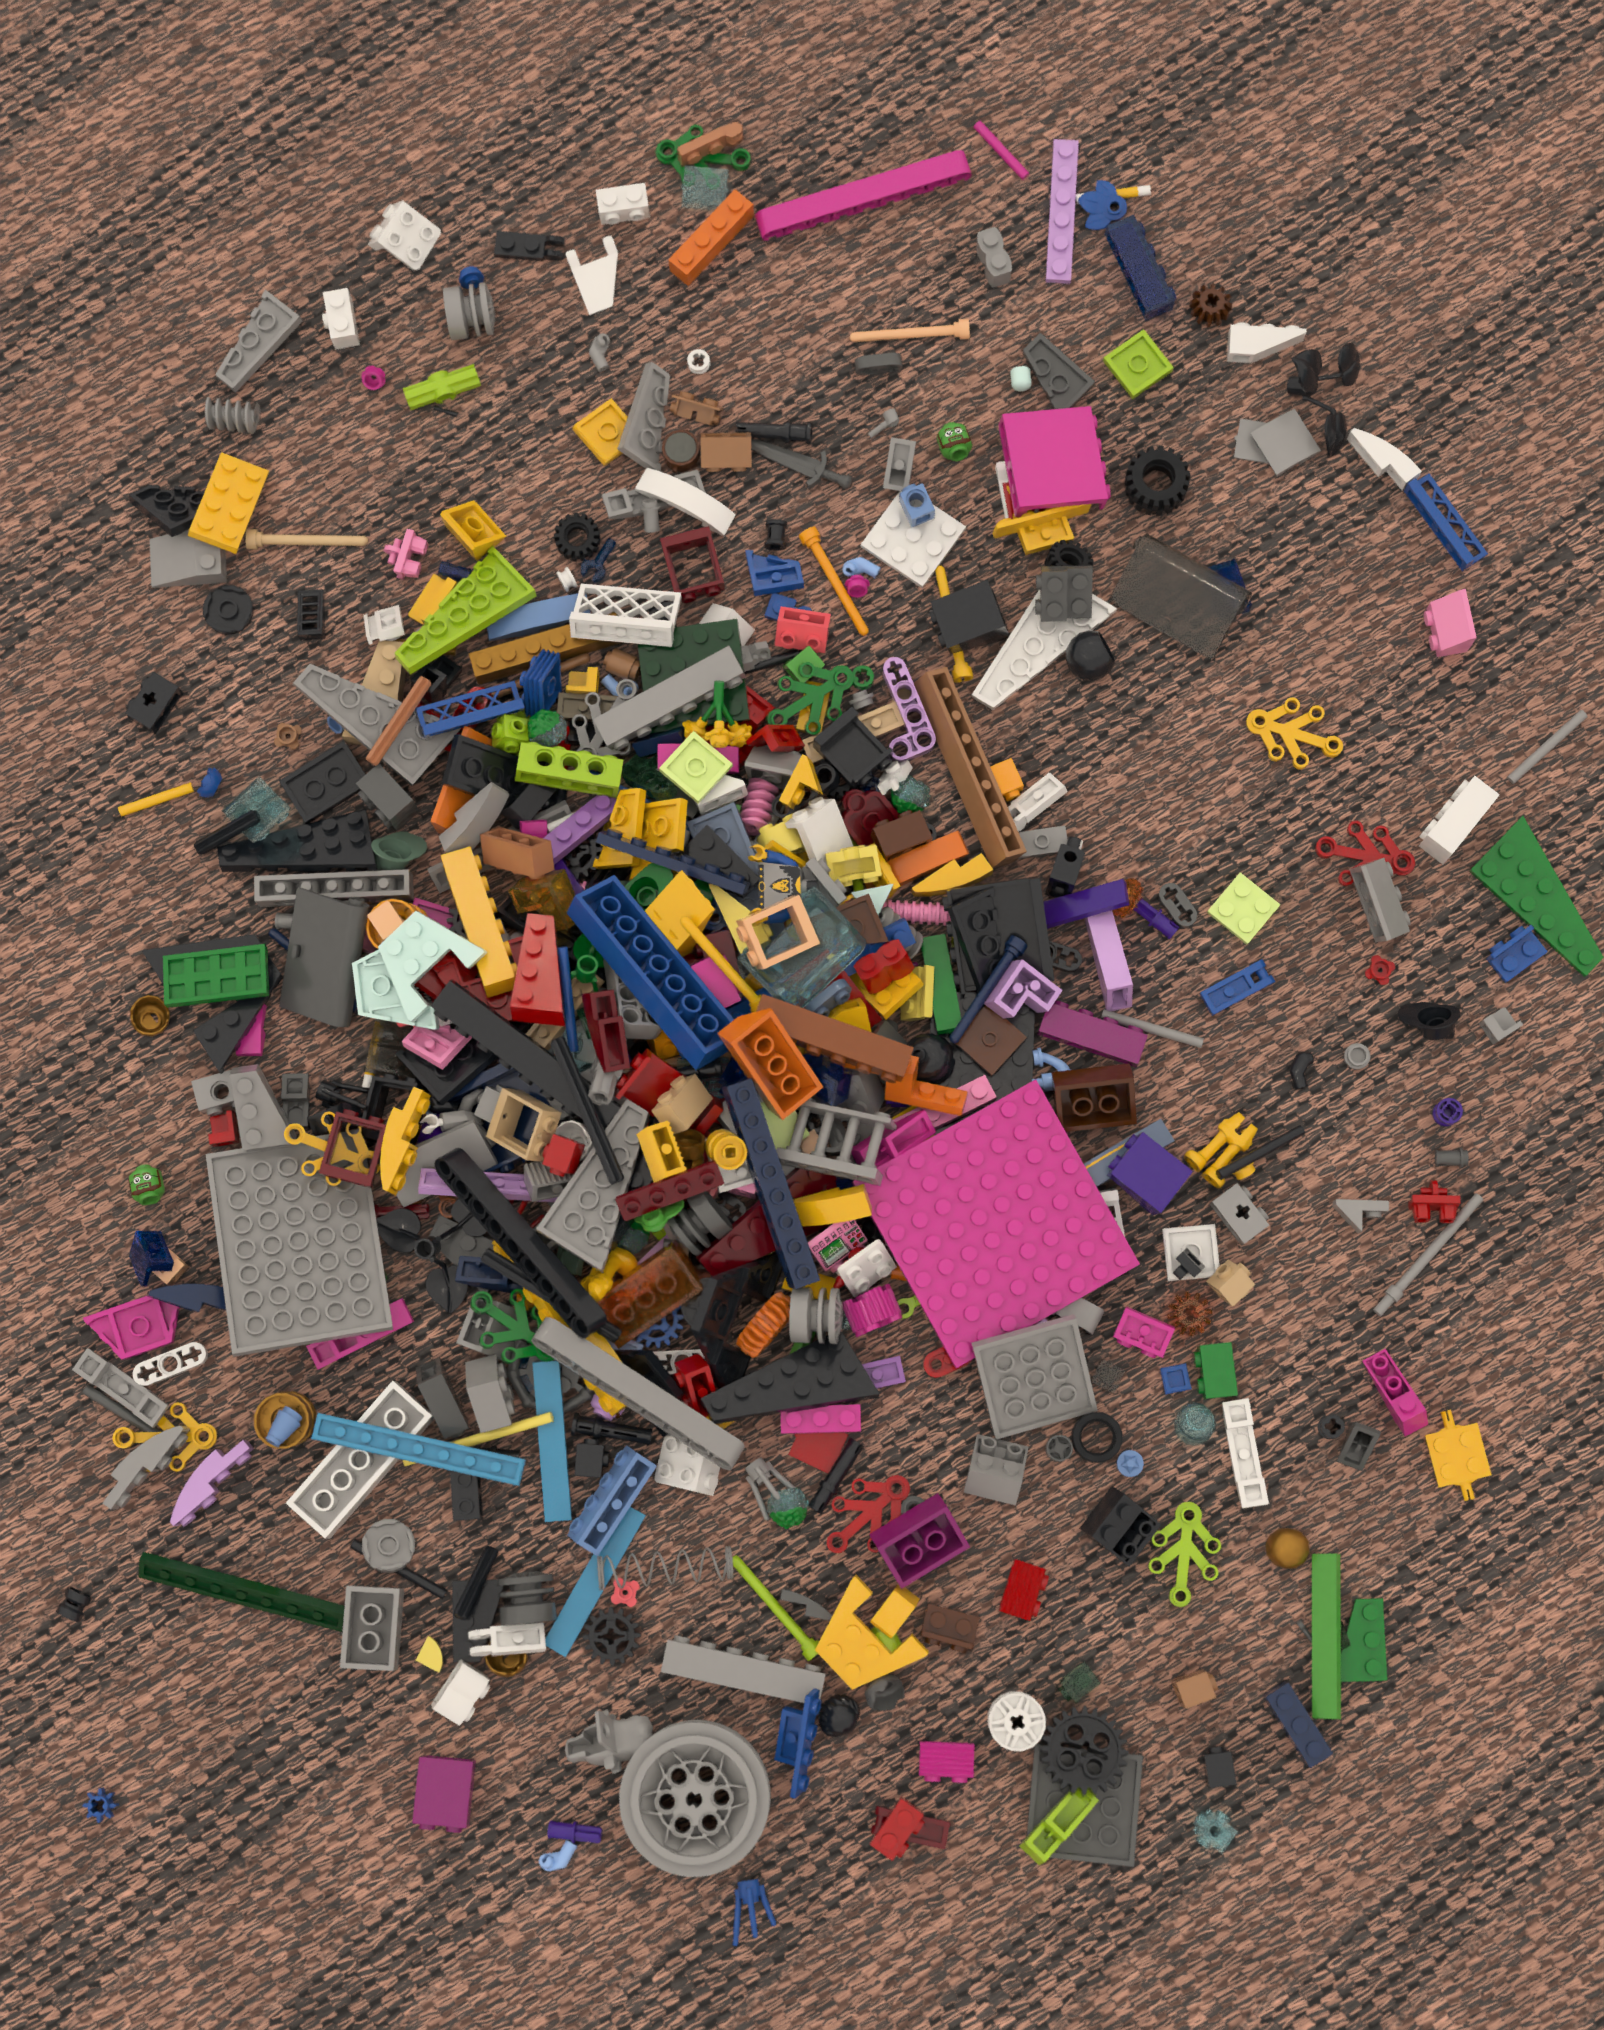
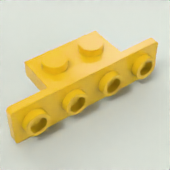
M1092 504L1046 508L1039 513H1025L1020 518L1013 520L1005 518L995 525L992 534L994 539L1017 533L1025 555L1050 549L1057 541L1060 543L1061 540H1065L1068 543L1069 540H1074L1067 519L1088 513Z

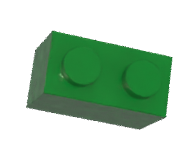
M1232 1343L1199 1345L1197 1347L1198 1352H1193L1195 1368H1200L1201 1378H1197L1198 1394H1203L1204 1400L1238 1396Z

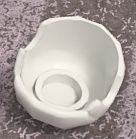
M573 1120L565 1121L555 1131L556 1135L585 1144L580 1161L586 1158L594 1146L585 1124Z

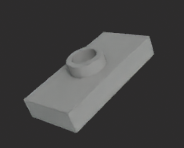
M1065 825L1019 832L1027 852L1018 859L1058 854L1060 845L1067 844L1068 841Z

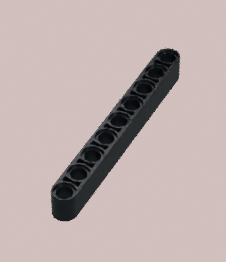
M455 1148L435 1160V1170L440 1178L577 1336L582 1339L587 1338L607 1324V1316L603 1309L463 1149Z

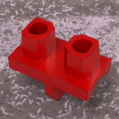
M1431 1180L1429 1188L1421 1187L1420 1195H1412L1411 1201L1408 1202V1210H1413L1416 1223L1429 1222L1430 1210L1439 1211V1222L1453 1223L1456 1218L1457 1208L1461 1203L1460 1196L1447 1195V1188H1438L1437 1180Z

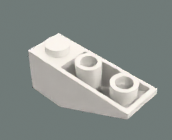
M1244 322L1231 325L1228 332L1227 362H1256L1302 342L1306 335V329H1300V327L1295 325L1286 326L1285 328L1275 327L1272 324L1250 326Z

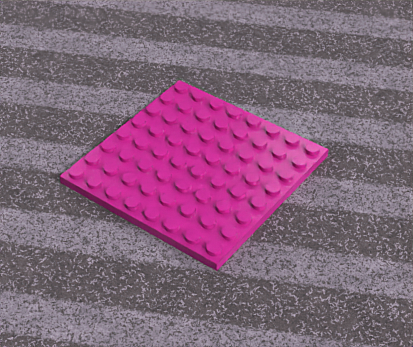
M1036 1079L877 1167L876 1169L883 1175L880 1186L855 1180L852 1181L854 1186L865 1184L872 1206L871 1218L955 1368L975 1358L972 1342L1032 1326L1140 1265Z

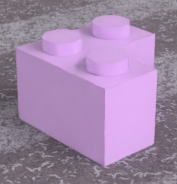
M1023 959L1011 962L984 1004L1003 1019L1015 1017L1023 1003L1037 1013L1048 1012L1062 990Z

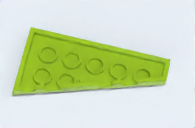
M494 546L487 551L488 555L482 562L478 561L473 566L474 571L467 578H462L440 602L439 609L424 620L425 624L418 632H413L395 652L396 660L410 675L537 597L535 589Z

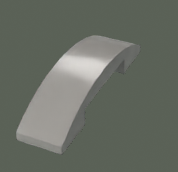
M698 469L674 475L675 478L705 492ZM626 488L602 494L609 519L643 515V510L640 509L642 501L650 499L635 491V489L627 491ZM660 499L657 501L660 504L658 511L673 507Z
M89 1348L85 1350L72 1369L85 1380L96 1385L131 1410L134 1415L152 1428H155L169 1408V1405L145 1386L137 1384L134 1378Z

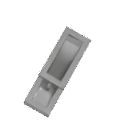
M490 782L456 811L454 815L457 821L439 836L444 851L449 853L469 846L473 850L481 841L480 834L489 831L509 797L508 792Z

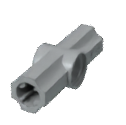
M596 1056L591 1066L590 1072L593 1074L588 1096L592 1103L596 1105H608L612 1101L616 1083L620 1079L623 1070L604 1073Z

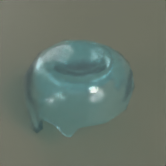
M1196 1402L1183 1406L1174 1422L1177 1437L1186 1445L1198 1446L1207 1442L1216 1427L1213 1412L1206 1405Z

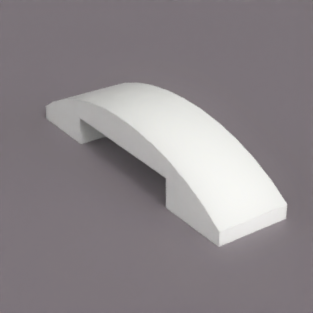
M646 468L635 487V491L646 497L657 499V501L660 499L702 521V526H709L711 531L723 537L736 515L722 503L700 489L654 469Z
M1249 1398L1222 1402L1230 1458L1241 1507L1243 1509L1268 1505L1264 1477L1262 1478L1253 1431L1254 1424Z

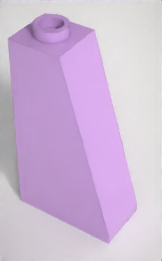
M1113 911L1085 918L1106 1010L1115 1011L1132 1007L1133 983Z

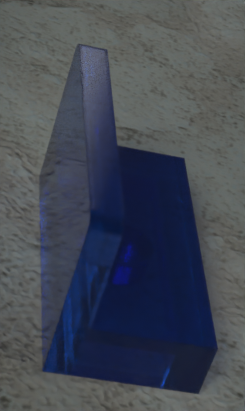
M161 1231L135 1232L129 1257L141 1287H147L151 1271H172L174 1261Z

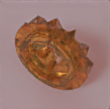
M1134 878L1125 880L1130 905L1112 910L1113 915L1124 918L1127 914L1131 915L1134 908H1138L1137 904L1142 900L1141 894L1144 889L1140 886L1141 883Z

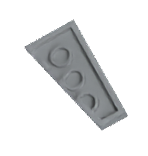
M267 290L262 294V301L258 308L255 307L250 315L251 320L245 329L242 328L238 335L239 340L234 348L230 349L216 373L217 378L235 393L302 322L298 314Z
M653 362L645 364L617 449L645 469L650 468L661 472L659 454L662 453L661 433L666 423L663 413L664 406H667L670 374Z

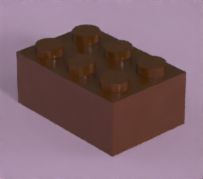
M1130 1063L1051 1072L1054 1112L1065 1132L1137 1124L1134 1076Z

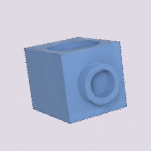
M923 483L917 486L916 484H911L899 493V502L911 528L935 518V508ZM916 499L920 500L923 504L920 507H913L910 505V502Z

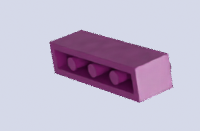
M1057 1000L1050 1010L1044 1013L1037 1035L1123 1064L1130 1063V1066L1135 1068L1138 1066L1148 1036L1143 1034V1029L1132 1025L1125 1028L1118 1025L1119 1022L1115 1019L1104 1017L1102 1020L1093 1017L1094 1013L1088 1010L1079 1009V1011L1069 1009L1068 1004Z

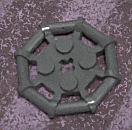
M537 1326L531 1329L534 1333L538 1330ZM524 1339L516 1340L514 1343L515 1349L532 1346ZM513 1352L511 1354L510 1360L514 1359ZM536 1356L529 1357L527 1368H519L521 1359H517L514 1363L508 1365L507 1377L519 1396L522 1407L536 1410L535 1389L529 1394L519 1376L527 1374L531 1384L534 1386L532 1363L540 1360ZM560 1363L562 1368V1394L572 1388L579 1392L576 1396L563 1402L565 1414L586 1401L592 1400L594 1390H590L586 1384L584 1386L579 1383L580 1375Z

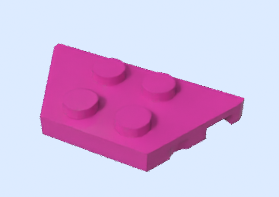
M144 1296L83 1317V1320L113 1349V1352L121 1360H126L174 1343L180 1307Z

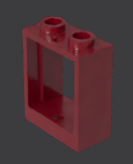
M709 526L660 538L673 592L681 593L682 603L693 602L696 600V597L703 595L714 597L719 595L722 590H725ZM707 545L716 581L680 590L671 553Z
M344 1109L343 1113L336 1112L319 1174L372 1188L381 1158V1147L386 1129L385 1120L374 1116H369L368 1120L358 1117V1112ZM343 1122L380 1132L368 1175L331 1165Z

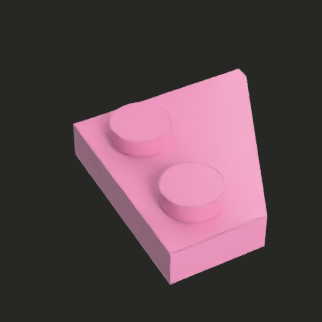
M439 1025L438 1030L415 1026L402 1040V1043L406 1049L443 1070L473 1037L470 1035L468 1038L464 1037L455 1029H451L450 1025Z

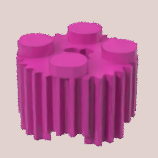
M889 1283L843 1302L844 1313L856 1338L903 1318L901 1315L902 1311Z

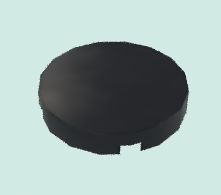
M222 585L213 592L211 591L203 603V616L207 624L215 632L223 635H233L243 631L250 624L253 617L254 605L250 596L242 588L235 585Z

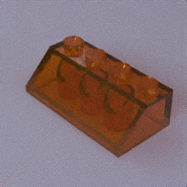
M673 1240L616 1280L611 1290L597 1304L605 1312L607 1321L622 1330L620 1337L614 1342L619 1349L701 1292L704 1287L691 1260L677 1241Z

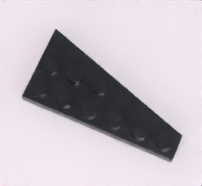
M366 809L217 847L219 866L222 872H252L255 868H267L268 872H277L278 868H290L291 871H330L332 868H345L346 871H355L356 868L368 867L369 871H378L375 853L371 848L373 839Z
M840 1331L837 1344H830L829 1336L827 1335L824 1344H820L817 1340L702 1397L700 1403L710 1420L715 1424L744 1420L746 1417L757 1415L769 1416L782 1411H787L788 1413L826 1407L829 1404L844 1401L845 1403H850L863 1398L875 1399L879 1398L880 1394L846 1337Z

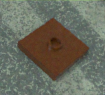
M985 1005L975 1016L959 1042L954 1044L990 1076H993L1027 1037L1006 1018L1003 1019Z

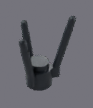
M323 1080L316 1091L315 1097L322 1101L323 1107H333V1103L337 1104L341 1100L363 1110L367 1109V1105L342 1095L343 1091L341 1089L367 1094L369 1088L344 1084L336 1080L332 1082Z

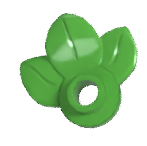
M684 1200L638 1216L634 1220L642 1224L645 1231L658 1232L664 1228L670 1218L676 1216L682 1210Z

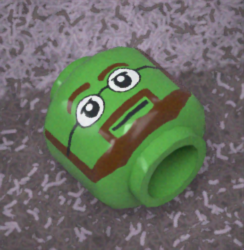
M950 422L945 424L937 433L936 440L943 457L952 461H960L968 456L973 444L965 425Z
M140 1165L128 1177L132 1199L140 1202L141 1205L155 1204L160 1201V1198L165 1193L162 1173L157 1168L150 1165Z

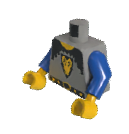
M759 844L749 847L756 849L758 855L757 857L748 856V859L750 861L762 859L763 861L758 862L759 908L753 909L749 912V915L793 895H800L804 905V895L819 894L818 879L804 880V871L801 867H798L796 861L782 853L765 850ZM787 908L752 923V926L756 927L762 922L765 924L784 923L790 919Z

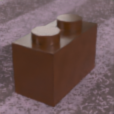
M912 810L903 812L898 815V819L891 822L888 819L882 820L874 825L875 828H873L870 834L873 843L876 844L885 861L896 858L932 840V835L920 810L914 813Z

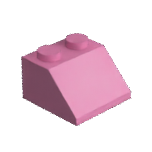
M1466 589L1430 602L1426 609L1427 611H1424V621L1426 626H1430L1432 635L1429 636L1431 650H1436L1437 657L1467 652L1477 637Z

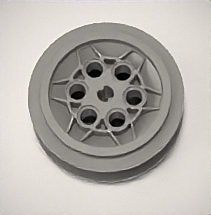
M707 1720L681 1721L666 1726L654 1733L631 1757L623 1774L619 1793V1807L623 1826L637 1851L656 1867L671 1874L686 1877H703L720 1873L742 1860L759 1840L768 1818L771 1802V1789L767 1770L752 1744L730 1727ZM703 1766L711 1767L714 1771L713 1779L709 1781L703 1780L699 1775L700 1768ZM681 1768L686 1772L687 1779L685 1782L678 1783L673 1780L672 1772L674 1769ZM724 1789L729 1793L730 1798L727 1803L720 1804L715 1800L714 1795L717 1790ZM690 1792L694 1795L699 1793L702 1797V1802L700 1804L696 1801L691 1803L688 1799V1794ZM663 1794H671L674 1797L675 1805L672 1808L662 1806L660 1797ZM714 1815L718 1821L716 1828H706L703 1824V1817ZM686 1817L690 1821V1829L687 1831L677 1829L676 1819Z

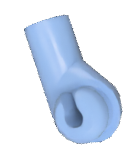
M857 557L845 562L842 568L843 574L848 577L866 573L876 578L881 570V567L863 557Z
M608 674L601 680V683L613 696H618L616 692L618 682ZM631 687L624 689V695L632 693Z

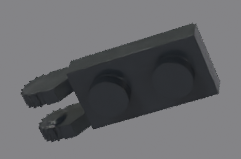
M496 231L494 257L533 261H562L564 255L562 252L556 250L545 251V246H564L565 238L555 235L546 236Z

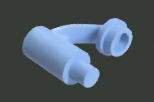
M1040 1047L1037 1050H1032L1034 1066L1039 1065V1067H1043L1044 1062L1056 1068L1057 1071L1070 1070L1064 1061L1042 1052ZM1051 1073L1041 1074V1078L1036 1080L1040 1087L1043 1088V1092L1053 1091Z

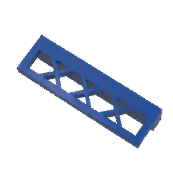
M1430 473L1419 480L1415 478L1407 483L1404 489L1405 494L1461 571H1464L1488 555ZM1426 482L1433 489L1432 498L1429 497L1421 486ZM1435 504L1445 505L1448 510L1447 518L1443 516ZM1450 524L1461 527L1463 530L1461 538H1459ZM1465 544L1474 545L1479 554L1473 557Z
M515 681L417 707L416 713L423 736L427 738L460 729L464 726H471L500 718L504 714L518 713L523 711L525 707L522 698L519 697ZM511 688L514 697L513 701L502 703L496 700L501 690ZM496 692L494 697L487 695ZM479 696H483L491 701L487 708L480 710L475 709L471 705L474 699ZM471 699L469 704L463 702L465 700ZM454 703H459L466 707L462 715L455 717L446 712L450 705ZM446 706L444 711L438 709L439 707ZM434 710L440 713L441 717L437 722L426 724L422 712Z

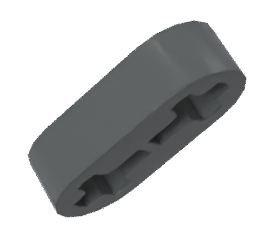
M899 353L865 355L856 358L854 361L856 374L860 376L898 372L903 368L902 356Z
M1167 883L1163 885L1158 894L1160 903L1176 925L1181 928L1191 927L1197 919L1196 909L1177 884ZM1168 889L1170 892H1176L1174 898L1178 904L1175 905L1171 899L1166 900L1164 898L1166 895L1165 890ZM1178 907H1181L1185 913L1191 912L1190 922L1179 919L1181 912Z

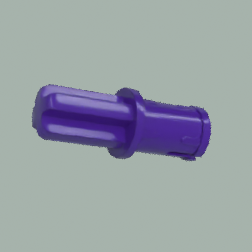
M1140 897L1131 905L1134 911L1150 922L1148 924L1149 927L1152 925L1169 940L1180 927L1161 913V909L1157 911Z
M550 1820L547 1835L550 1839L571 1840V1843L576 1841L600 1843L603 1832L601 1827L580 1825L578 1821H574L572 1824Z

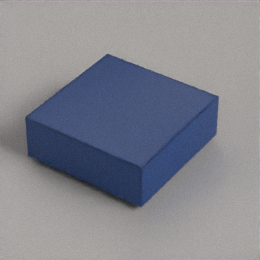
M1186 1363L1160 1368L1165 1395L1191 1390Z

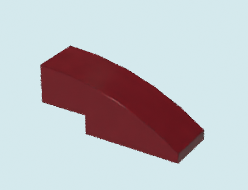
M614 989L581 994L591 1039L604 1073L630 1068L623 1017L618 1016Z

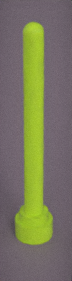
M737 1555L732 1556L733 1567L801 1644L800 1649L803 1651L802 1655L808 1662L818 1654L815 1649L819 1640L815 1641L812 1637L809 1638L743 1560Z

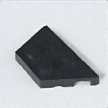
M614 1350L623 1364L681 1401L683 1391L652 1350ZM654 1424V1426L657 1428V1430L663 1437H665L668 1434L667 1432H665L664 1430H662Z

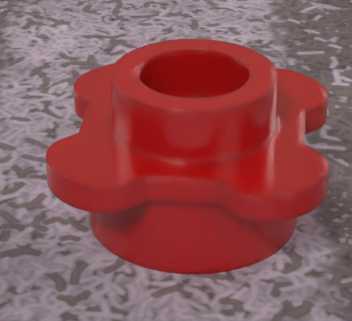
M1375 955L1370 960L1371 965L1369 969H1366L1365 976L1367 979L1377 980L1380 985H1386L1389 983V975L1395 970V964Z

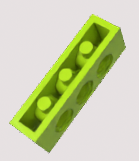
M521 742L515 781L617 798L623 760L613 755L599 756L593 755L588 751H570L561 746L546 747L536 742ZM546 761L550 765L541 766L538 762ZM564 766H573L575 770H566ZM590 770H597V771H599L601 774H599V775H593V774H591L589 771H590Z

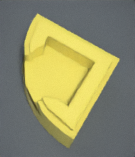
M428 1636L416 1661L440 1673L443 1666L442 1651L436 1640Z

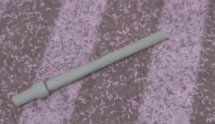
M1475 1193L1456 1215L1455 1221L1449 1223L1395 1285L1391 1284L1385 1291L1386 1295L1373 1309L1377 1315L1381 1317L1393 1302L1397 1303L1404 1295L1403 1291L1483 1202L1484 1199L1480 1195Z

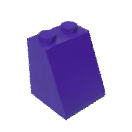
M1141 1132L1138 1136L1133 1134L1124 1145L1127 1148L1121 1157L1117 1154L1108 1165L1111 1170L1107 1176L1152 1215L1162 1213L1193 1171L1144 1132Z

